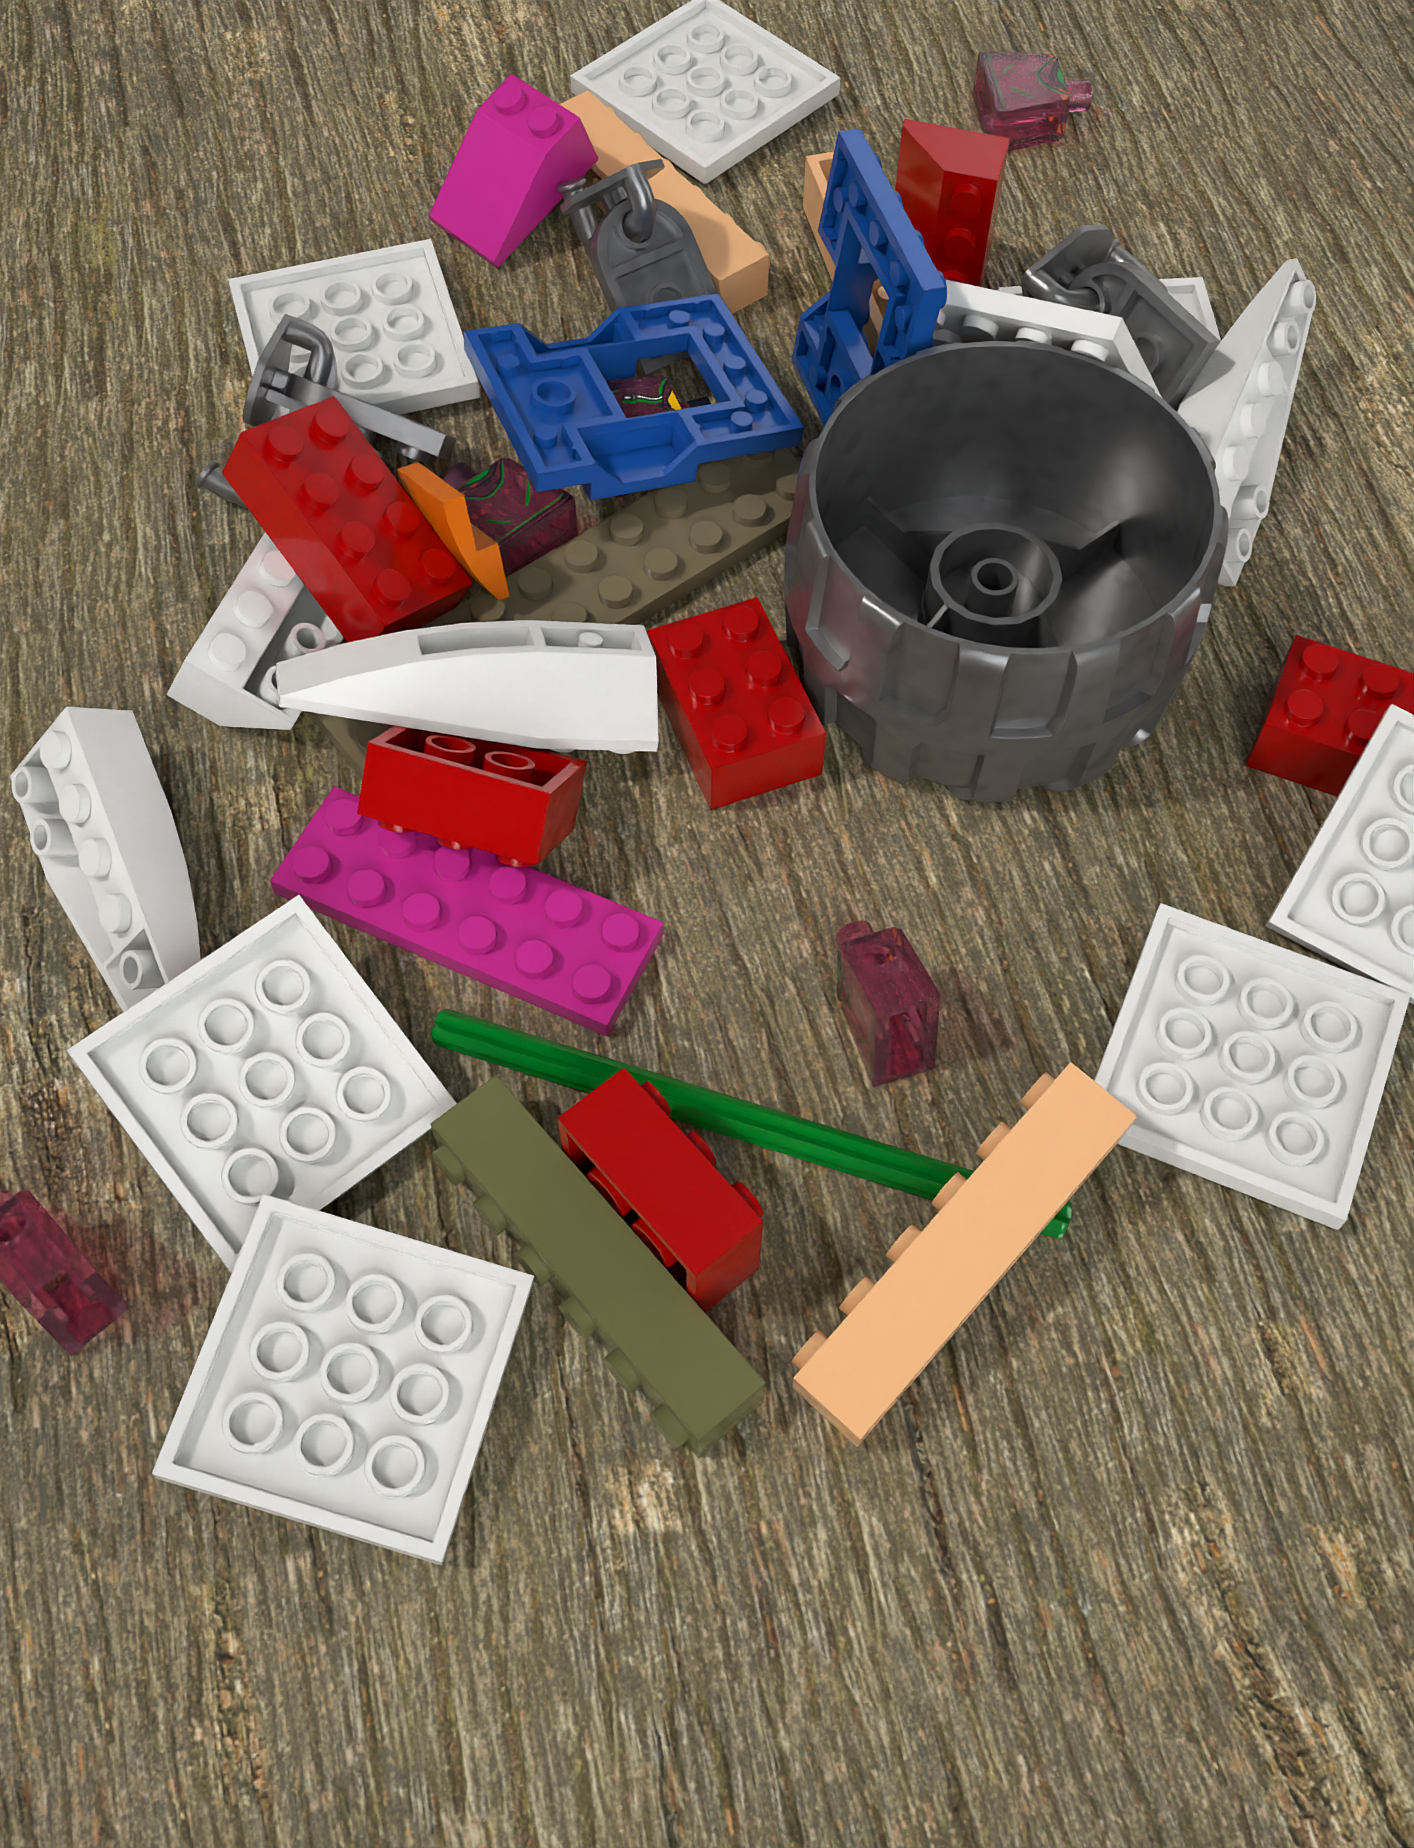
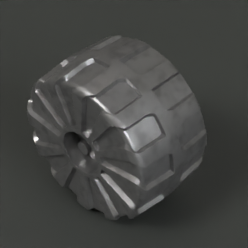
M984 341L943 344L917 351L916 355L900 360L874 375H867L854 384L836 401L833 413L826 422L819 438L813 439L804 451L797 477L785 547L784 600L787 647H798L804 667V690L821 724L824 726L836 722L852 739L861 745L864 762L880 773L901 783L908 782L916 775L924 779L946 784L953 796L963 800L1007 802L1015 798L1017 789L1042 786L1045 790L1051 792H1064L1082 786L1107 773L1112 768L1120 749L1130 748L1144 741L1153 733L1164 716L1196 654L1207 625L1228 540L1229 518L1225 507L1220 505L1219 488L1215 476L1216 462L1196 429L1190 427L1165 400L1157 395L1155 389L1121 368H1114L1096 359L1064 350L1060 346L1032 341Z

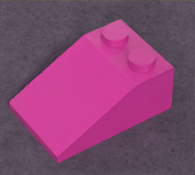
M511 73L477 109L428 215L432 223L498 269L561 201L563 195L557 191L558 184L569 179L583 177L598 161V156L580 117Z

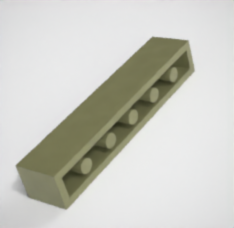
M497 1075L430 1123L437 1144V1149L431 1155L442 1173L454 1186H457L463 1180L478 1197L473 1202V1206L483 1222L497 1236L504 1230L510 1234L521 1248L515 1253V1256L525 1272L533 1275L534 1282L540 1287L547 1281L553 1285L564 1299L559 1304V1309L565 1319L583 1339H586L592 1333L610 1353L603 1360L611 1374L629 1393L639 1387L656 1408L649 1414L653 1423L674 1448L678 1449L682 1444L686 1443L698 1458L701 1457L764 1402L766 1382Z

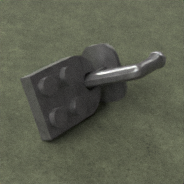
M662 159L633 164L586 189L584 188L586 184L584 177L569 179L557 186V191L562 193L565 201L560 205L562 213L570 214L585 252L592 261L595 276L611 313L617 308L717 294L689 224L671 205L654 198L648 179L665 168ZM601 201L606 215L598 224L591 205ZM685 351L666 354L657 358L637 359V375L640 378L689 356V354Z
M1103 224L1078 227L1028 268L1021 278V288L1024 297L1122 317L1162 399L1174 410H1176L1221 342L1168 293L1166 286L1120 246V240H1113V232Z
M288 314L283 316L257 362L244 403L242 415L244 423L258 426L271 421L277 405L290 409L289 413L335 396L367 441L382 444L384 436L398 441L395 452L425 464L433 465L436 456L451 458L457 441L456 437L335 390L338 381L337 364L330 339L324 331L311 323ZM292 344L311 351L304 377L288 372ZM211 461L199 474L195 482L196 487L199 489L204 487L227 501L247 508L223 476V470L219 468L218 461Z

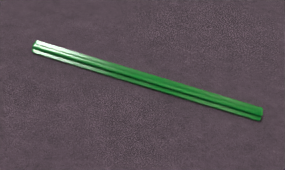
M451 1009L440 1010L433 1023L431 1037L436 1046L587 1093H591L622 1068H625L639 1085L648 1081L658 1089L671 1109L670 1119L930 1200H934L940 1190L957 1172L966 1179L974 1173L973 1170ZM1070 1201L1063 1206L1040 1234L1056 1239L1062 1238L1065 1235L1072 1216V1203Z

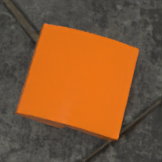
M419 462L398 468L397 471L402 488L467 575L499 601L510 597L499 545L470 523L464 495Z

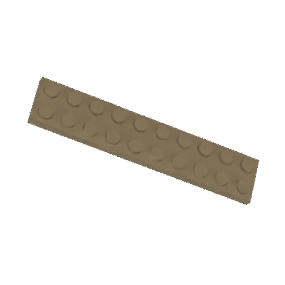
M785 448L698 464L695 482L655 489L506 577L510 597L499 601L487 590H484L421 628L470 622L516 620L639 625L787 534L801 463ZM306 711L361 778L363 777L367 743L394 726Z

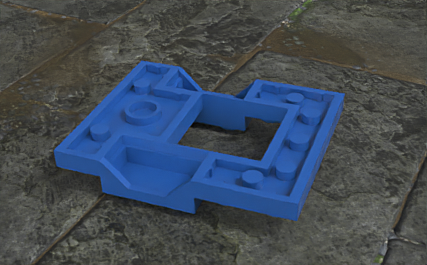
M861 129L838 131L818 227V233L836 268L831 290L800 315L792 354L793 363L823 426H825L832 415L836 401L858 381L867 375H874L900 360L916 355L917 351L933 347V332L939 311L945 306L947 300V285L943 273L937 271L925 249L921 233L914 229L903 208L900 194L893 190L882 170L878 154L873 153ZM879 279L889 299L874 358H872L866 335L862 329L863 325L869 321V300L874 281Z
M718 293L617 308L587 338L546 344L520 323L464 331V351L536 492L582 485L589 500H596L656 488H665L695 482L699 463L719 461L801 445L804 426ZM687 351L718 401L715 404L626 418L607 383L613 380L635 377L637 359L657 358L666 354Z

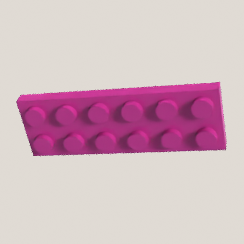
M333 786L270 880L274 894L288 900H292L297 895H300L311 910L607 1037L664 935L663 922L531 867L506 865L498 861L494 853L476 848L468 850L447 848L437 842V837L417 831L398 833L383 829L378 825V820L357 814L359 796Z

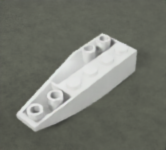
M1297 258L1286 260L1249 303L1221 340L1190 387L1177 411L1190 427L1196 429L1216 462L1215 476L1219 488L1220 505L1225 507L1229 518L1227 546L1218 579V584L1225 587L1236 586L1243 565L1251 556L1252 543L1261 520L1265 518L1269 510L1273 482L1311 317L1316 305L1315 287L1310 280L1306 279Z
M374 449L379 457L382 458V453ZM266 532L184 660L166 694L219 726L291 730L302 711L279 707L276 663L339 645L343 639L342 634Z
M537 620L459 623L405 630L343 643L276 663L279 707L537 749H550L562 753L574 750H609L618 754H629L634 751L657 752L659 736L656 655L644 625Z
M66 706L10 775L12 793L16 801L20 803L30 831L32 849L40 859L49 885L124 1012L201 961L198 923L188 868L172 812L133 711Z

